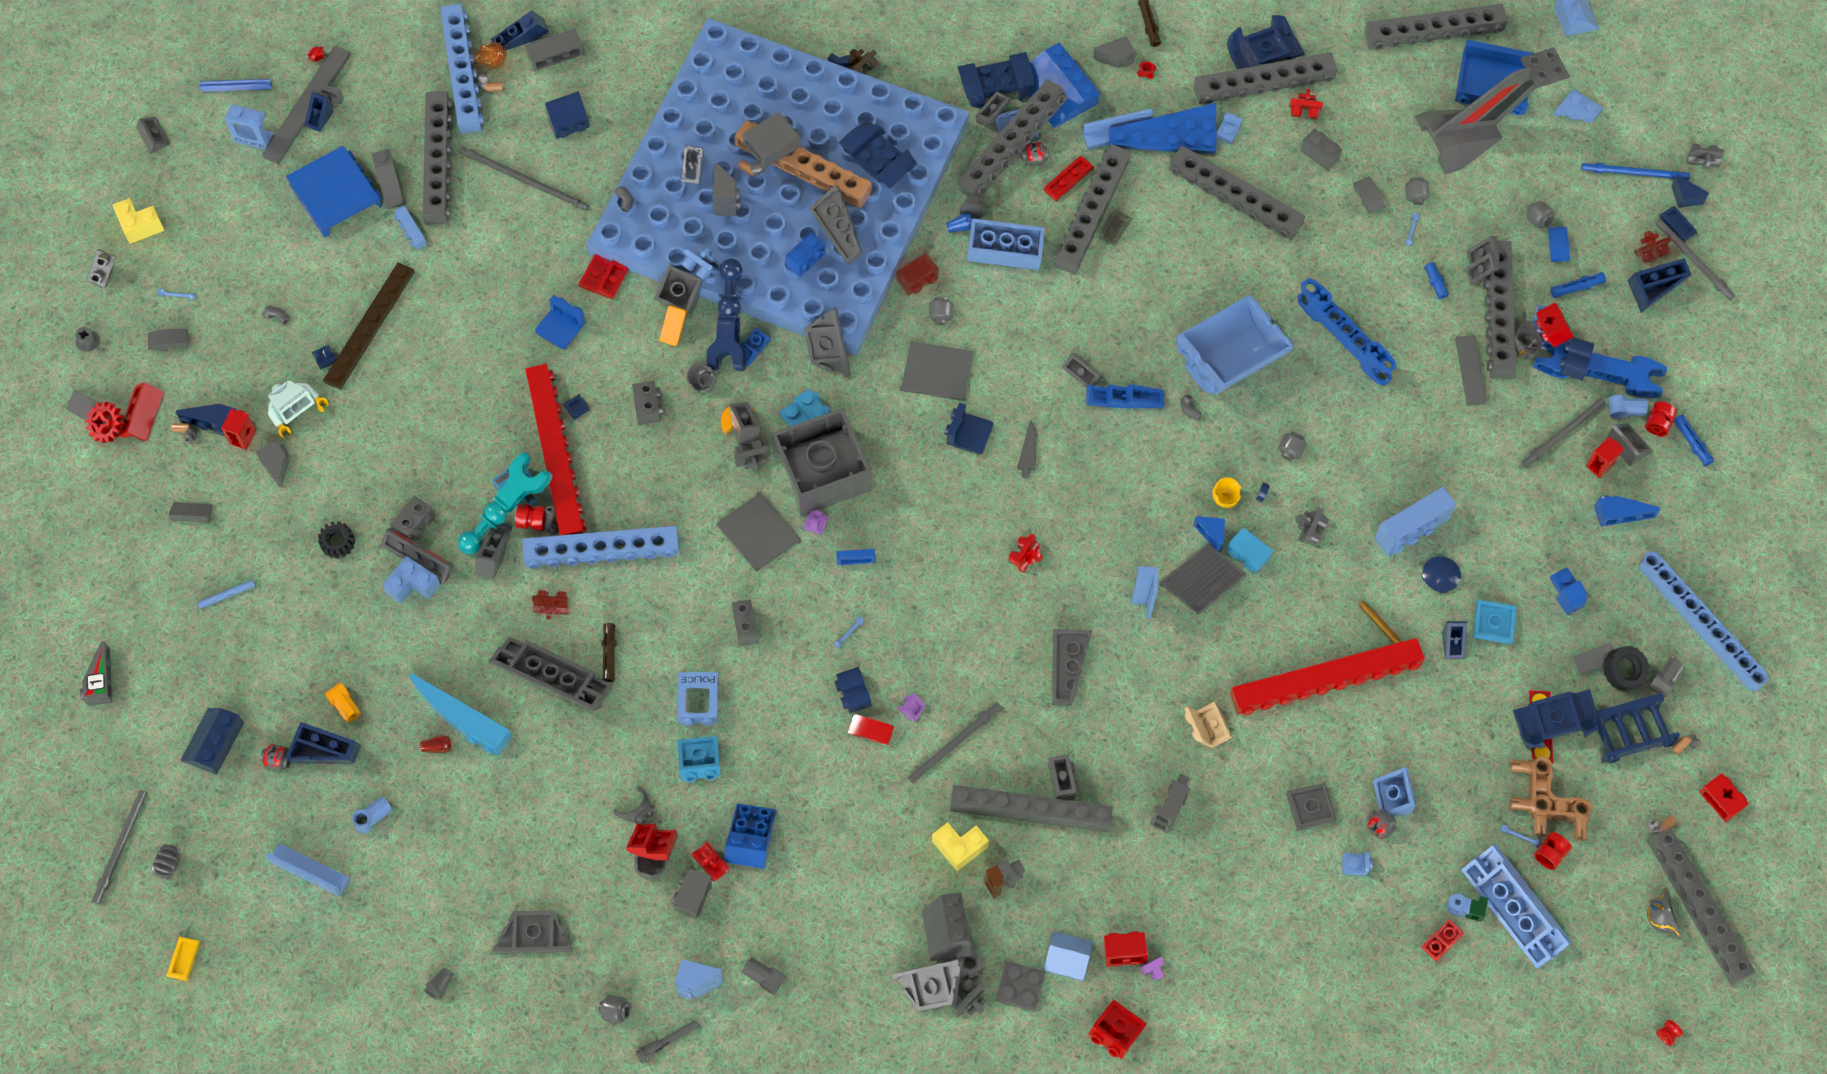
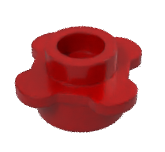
M323 46L311 48L307 54L309 56L308 59H311L312 62L323 59L325 57Z
M1149 61L1141 62L1137 75L1153 79L1156 65Z

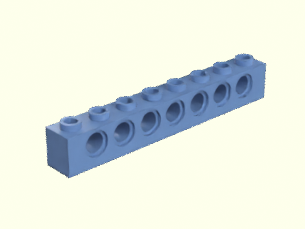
M461 4L441 6L460 134L482 131L481 124H484L482 113H479L478 110L482 109L480 98L476 97V94H479L478 83H474L477 75L475 68L472 69V65L475 62L473 54L469 52V50L473 49L471 39L467 38V35H470L469 25H465V21H468L467 11L462 9Z
M677 526L522 539L523 561L525 567L537 569L540 566L546 565L549 567H557L559 564L573 566L581 562L595 564L598 561L605 560L607 562H615L617 559L632 561L641 557L653 559L656 556L673 557L679 554ZM658 541L663 542L660 546L654 545ZM638 543L644 544L642 547H636ZM618 545H625L622 549L616 548ZM600 546L606 547L602 551L597 550ZM580 548H586L584 552H578ZM560 550H567L564 554L558 553ZM542 551L548 552L546 555H539Z

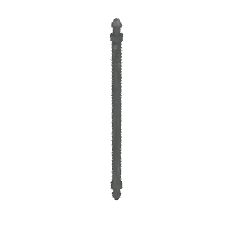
M459 148L460 153L467 155L470 159L479 161L560 198L574 207L579 206L583 210L589 208L587 203L581 202L579 198H574L480 155L472 149Z

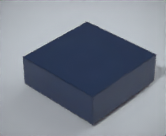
M580 395L563 404L573 420L590 411Z

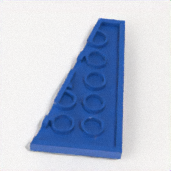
M1216 103L1110 128L1109 147L1113 144L1123 149L1177 152L1181 146H1184L1195 153L1215 154Z

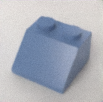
M1588 0L1556 1L1554 9L1565 36L1599 29Z
M682 959L675 981L677 993H680V996L685 999L698 998L723 984L722 969Z

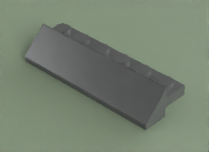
M509 636L503 646H499L489 659V663L591 711L602 708L604 700L612 690V684L595 677L594 671L527 640L522 643Z

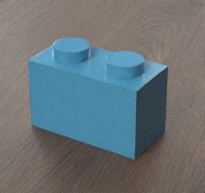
M1244 527L1230 541L1227 548L1232 558L1239 559L1244 563L1243 565L1247 570L1254 571L1256 574L1271 559L1273 554L1271 548Z

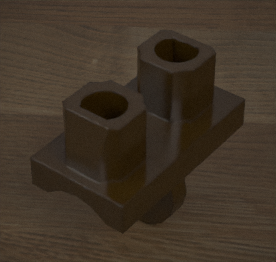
M852 49L849 52L851 57L848 61L850 63L855 61V63L848 69L867 75L862 68L864 64L869 70L879 65L874 57L877 54L874 49L861 56L864 53L863 49L858 51Z

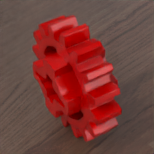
M110 402L96 403V407L91 406L92 412L86 413L89 419L85 420L88 423L85 429L90 430L88 436L94 437L93 440L100 441V443L114 442L113 438H119L118 432H123L120 428L121 425H125L124 422H121L124 415H119L121 409L116 408V404H111Z

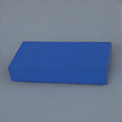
M875 549L836 551L837 565L874 563Z

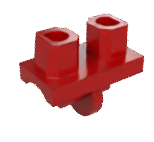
M1306 89L1305 94L1298 93V99L1291 98L1289 102L1291 116L1301 117L1302 109L1309 110L1308 118L1317 120L1319 112L1323 108V102L1316 101V95H1310V89Z
M1031 533L1028 537H1019L1017 546L1021 551L1019 553L1012 551L1008 557L1010 563L1016 565L1018 570L1025 573L1029 564L1033 565L1035 561L1041 562L1043 556L1040 554V544L1035 540L1036 536Z
M705 842L698 850L691 854L707 875L712 877L713 882H716L730 870L728 865L708 842Z

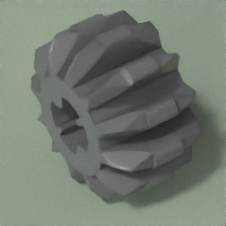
M171 844L162 845L153 863L152 874L158 878L169 880L178 866L181 849Z

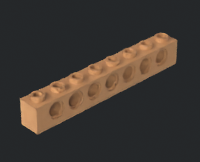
M746 120L735 135V146L751 153L743 143V133L758 124ZM802 146L791 152L790 156H785L772 164L826 192L835 185H838L844 201L860 209L872 193V183L868 179L861 178L852 171L845 170L836 163L829 162L820 155L807 151Z

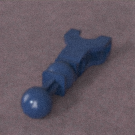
M731 258L725 260L719 269L720 275L725 280V294H719L721 300L718 303L720 315H718L716 340L707 349V365L714 371L720 369L722 359L727 355L732 356L733 367L737 371H744L747 367L748 352L740 343V317L738 315L741 311V304L738 299H741V296L736 294V281L742 276L743 268L738 260Z

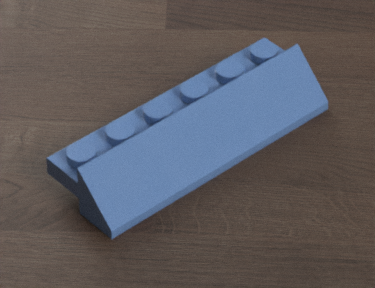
M1496 844L1492 845L1479 857L1473 859L1461 869L1482 897L1488 898L1487 905L1537 969L1572 944L1569 937Z

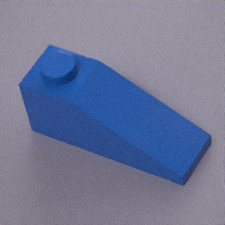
M1609 495L1600 497L1594 506L1600 527L1655 518L1660 511L1658 506L1620 496L1610 497Z

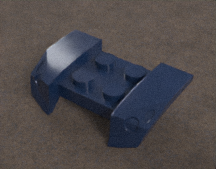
M1272 15L1270 28L1243 37L1242 29L1239 27L1229 36L1227 42L1230 58L1236 69L1269 64L1286 57L1288 60L1304 55V51L1292 32L1286 17L1281 15Z
M1026 52L1009 55L1008 61L976 67L975 63L957 66L967 99L972 107L982 108L985 105L984 98L993 96L997 91L1001 94L1018 91L1020 101L1027 98L1033 92V74Z
M869 121L864 122L850 131L839 144L877 182H883L890 189L905 174L916 167L918 163L908 149L901 153L882 136L886 133L882 126Z
M1590 689L1578 693L1567 692L1533 701L1532 704H1528L1526 707L1513 710L1520 736L1526 748H1545V740L1582 731L1585 738L1601 728Z

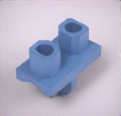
M699 248L697 253L700 257L686 250L684 252L686 258L682 266L692 272L697 264L701 267L696 275L704 281L711 274L716 275L718 271L707 263V261L712 263L715 259L711 256L712 250L710 248H706L704 251Z

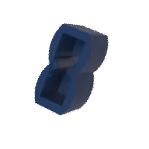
M1575 337L1572 338L1571 342L1567 341L1564 352L1567 354L1566 357H1562L1559 365L1562 368L1561 374L1583 381L1589 366L1594 343Z
M859 667L836 674L837 680L834 683L837 692H842L841 703L844 709H848L849 714L872 706Z

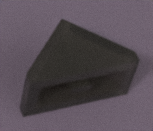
M684 145L682 182L700 183L705 162L702 147Z
M1119 210L1112 212L1099 238L1116 246L1133 218Z

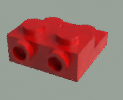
M1113 999L1094 1023L1088 1035L1091 1036L1093 1043L1096 1045L1102 1044L1106 1047L1112 1057L1122 1059L1145 1029L1147 1023Z

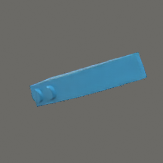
M410 673L409 678L425 701L448 724L466 736L465 739L473 745L478 743L483 746L482 749L488 754L495 753L499 755L512 737L509 729Z

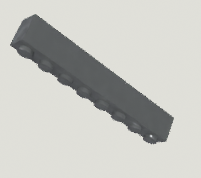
M953 785L950 811L1109 833L1113 807Z

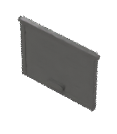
M911 341L903 383L899 390L966 401L965 391L973 351Z
M759 492L754 498L716 523L717 527L755 571L764 567L794 544L801 542L800 538Z
M1210 543L1163 579L1159 585L1166 588L1199 615L1247 575L1214 549Z

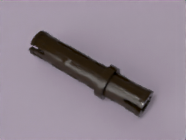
M1139 0L1138 5L1144 20L1145 33L1149 37L1151 47H1157L1162 42L1158 33L1159 27L1155 23L1149 0Z
M613 623L603 624V640L601 641V646L603 647L602 680L606 682L615 681V647L617 646V641L615 640L616 625Z

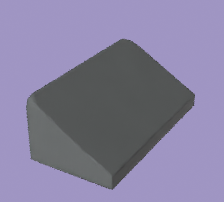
M997 91L976 114V122L990 125L1011 102V99Z
M156 117L139 118L136 128L150 153L170 145Z
M1072 353L1062 366L1066 372L1086 388L1088 385L1095 386L1104 377V375L1076 353Z
M74 390L66 409L86 420L89 419L86 413H91L90 407H96L98 402Z
M174 502L169 511V517L171 521L210 523L213 505Z

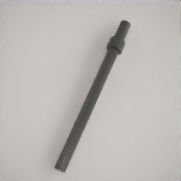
M1662 219L1655 223L1706 275L1718 292L1721 291L1730 301L1736 296L1726 286L1727 283L1723 279H1719Z
M1602 398L1597 400L1541 447H1536L1531 451V455L1521 462L1522 465L1527 468L1535 460H1540L1545 452L1605 404V400Z
M996 702L986 712H981L973 723L908 776V779L914 783L982 724L986 725L991 720V717L1001 709V706Z
M139 790L103 876L99 878L96 884L97 890L91 901L92 903L99 905L105 890H108L111 882L109 880L147 795L146 791Z

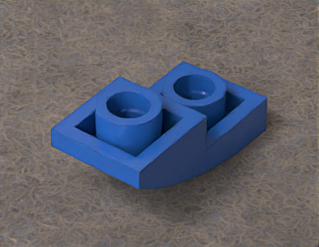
M1567 227L1548 228L1551 262L1570 261Z
M754 328L745 343L743 341L741 343L748 352L747 367L758 357L771 340L770 337L757 328Z

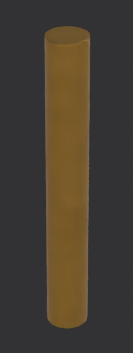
M1364 600L1358 605L1393 644L1402 642Z

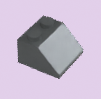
M715 164L712 195L714 215L737 216V209L741 208L740 189L736 187V181L719 164Z
M668 265L654 299L667 305L685 309L687 314L691 315L699 298L702 279Z

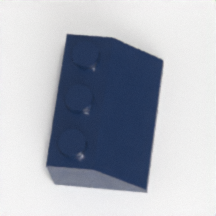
M208 708L181 761L217 775L244 724L240 715L223 708Z

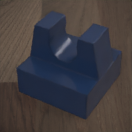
M329 345L312 352L320 370L334 364L336 360Z

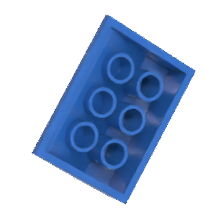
M1060 42L1044 50L1030 62L1034 81L1033 92L1029 95L1030 98L1046 80L1062 86L1068 98L1048 120L1053 128L1098 104L1099 91Z

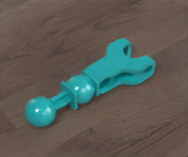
M527 452L520 453L509 465V480L493 498L495 501L485 506L483 515L479 514L482 518L481 522L473 531H465L459 536L458 547L461 552L468 555L478 552L482 546L481 538L491 527L497 529L496 525L505 522L507 511L511 513L528 494L541 493L552 480V474L544 470L535 477L529 478L526 475V469L531 462V457Z

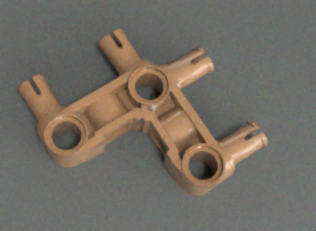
M1539 757L1537 759H1529V761L1511 759L1510 772H1521L1529 775V798L1510 797L1509 804L1511 805H1509V809L1523 810L1531 814L1534 819V836H1539V834L1540 837L1547 836L1546 820L1548 819L1573 822L1574 840L1578 841L1579 838L1580 841L1587 840V823L1590 821V813L1592 811L1590 802L1577 797H1570L1568 799L1553 795L1551 792L1553 770L1552 763L1548 758ZM1537 766H1542L1545 771L1538 770ZM1536 803L1542 804L1544 809L1538 808ZM1577 807L1582 808L1584 814L1578 812Z

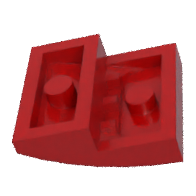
M594 254L578 286L613 299L629 268L615 260L610 262Z
M656 823L637 824L626 846V850L648 859L668 860L678 838L677 830H657Z

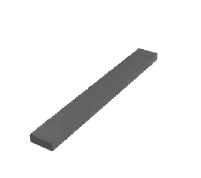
M334 45L263 152L262 156L264 159L278 165L280 164L304 127L312 92L322 95L321 89L324 84L332 85L351 56L349 51Z

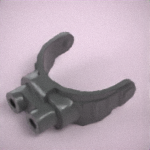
M638 786L637 790L643 794L641 804L635 810L628 813H622L616 809L613 810V813L625 821L645 825L647 819L655 815V810L649 803V799L642 787Z

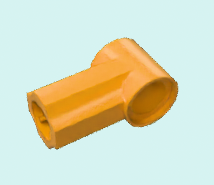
M341 682L324 693L334 708L336 707L347 723L354 721L361 714Z

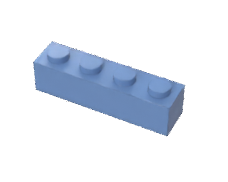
M402 206L394 210V217L397 222H400L401 229L405 230L407 239L410 238L412 247L418 250L426 246L425 238L406 207Z

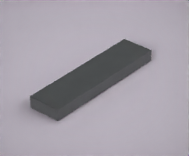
M1475 335L1457 336L1455 341L1467 405L1486 404Z

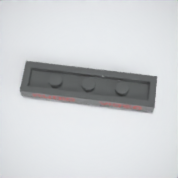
M386 529L381 543L382 547L403 559L408 556L436 575L440 581L445 582L448 580L453 567L451 562L394 529Z

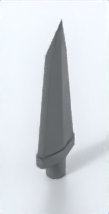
M1031 419L1019 463L1017 464V469H1022V478H1029L1030 470L1036 469V428Z

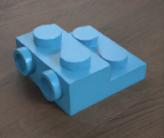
M808 389L795 397L793 403L780 410L779 415L788 427L830 413L831 410L827 405L823 406L820 403L821 398L816 391L812 393Z
M717 736L677 740L681 781L685 780L688 783H692L696 779L714 780L716 777L721 776Z

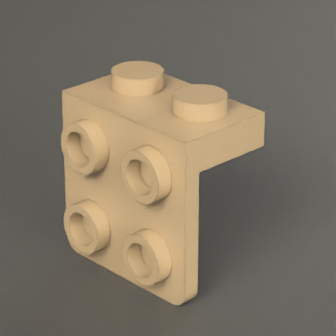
M1216 702L1199 710L1190 706L1185 707L1186 713L1184 716L1187 722L1192 725L1194 729L1192 734L1197 742L1213 748L1232 738Z

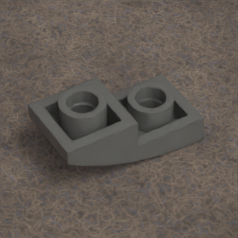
M1370 176L1353 183L1355 191L1361 198L1362 205L1369 214L1386 208Z
M164 329L148 333V350L168 351V347L188 348V329Z
M1611 642L1574 656L1581 675L1603 667L1604 659L1613 650Z

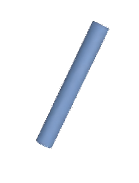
M249 580L198 601L197 604L202 609L253 588L255 584L253 580Z

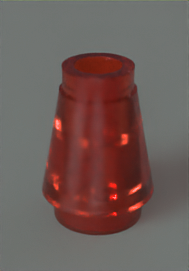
M441 734L422 740L420 742L421 752L446 754V752L451 751L450 737Z

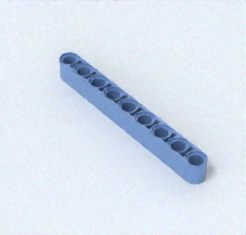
M1653 551L1646 553L1639 564L1640 570L1749 690H1760L1768 680L1765 670L1658 553ZM1660 575L1664 576L1667 580L1662 579ZM1686 604L1691 605L1693 609L1688 608ZM1699 619H1703L1706 623H1702ZM1713 633L1717 634L1719 638H1716ZM1726 648L1731 649L1733 653L1728 652ZM1739 662L1743 663L1746 668L1742 667ZM1753 677L1757 678L1759 683L1754 681Z

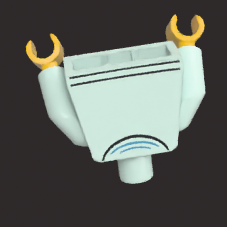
M286 381L282 385L276 384L272 387V393L268 396L271 401L268 404V415L275 427L279 428V435L282 439H285L282 435L284 431H288L292 436L290 429L284 426L283 423L288 424L315 402H317V409L320 412H324L320 404L328 406V400L326 398H319V394L307 383Z

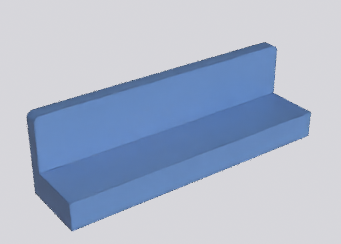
M1147 109L1084 124L1083 138L1087 150L1109 145L1110 128L1151 119L1153 117V110Z
M1138 566L1131 603L1147 604V618H1151L1158 591V567Z
M280 843L273 854H266V858L270 863L339 897L350 881L349 877Z

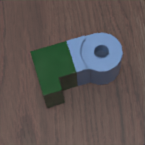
M1456 893L1449 898L1447 910L1453 915L1482 922L1485 918L1488 898L1480 896L1478 901Z

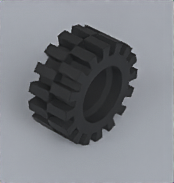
M334 521L330 522L331 526H328V524L324 525L326 529L321 528V534L318 533V543L326 556L329 555L330 558L335 556L336 559H339V555L345 557L346 552L350 554V548L353 549V543H355L351 528L347 527L345 523L341 524L340 521H337V524ZM333 535H342L344 540L341 544L333 546L329 543Z

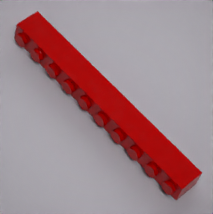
M547 364L525 368L546 471L552 474V480L549 485L560 536L584 534L583 531H586L587 528L585 519L581 520L580 514H583L581 502L577 503L576 497L580 496L578 486H574L572 481L576 480L574 469L569 467V464L572 463L570 452L566 453L565 448L569 444L567 435L563 436L562 430H565L564 421L559 419L558 415L562 413L560 403L555 401V398L558 397L556 386L552 387L551 381H555L553 370H549Z
M1414 638L1234 686L1231 688L1230 696L1237 715L1243 714L1246 716L1254 713V710L1262 709L1264 711L1271 709L1276 704L1283 706L1295 699L1300 701L1306 700L1313 694L1320 696L1332 689L1339 691L1345 689L1347 685H1361L1369 679L1376 681L1382 679L1384 675L1391 674L1395 676L1406 669L1414 671L1421 667L1425 657L1418 639Z

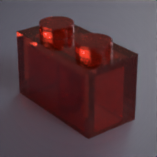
M926 253L896 271V281L908 296L920 292L924 286L935 283L939 278V268Z

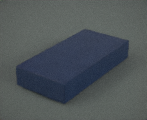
M1675 206L1660 214V219L1683 242L1697 234V230Z

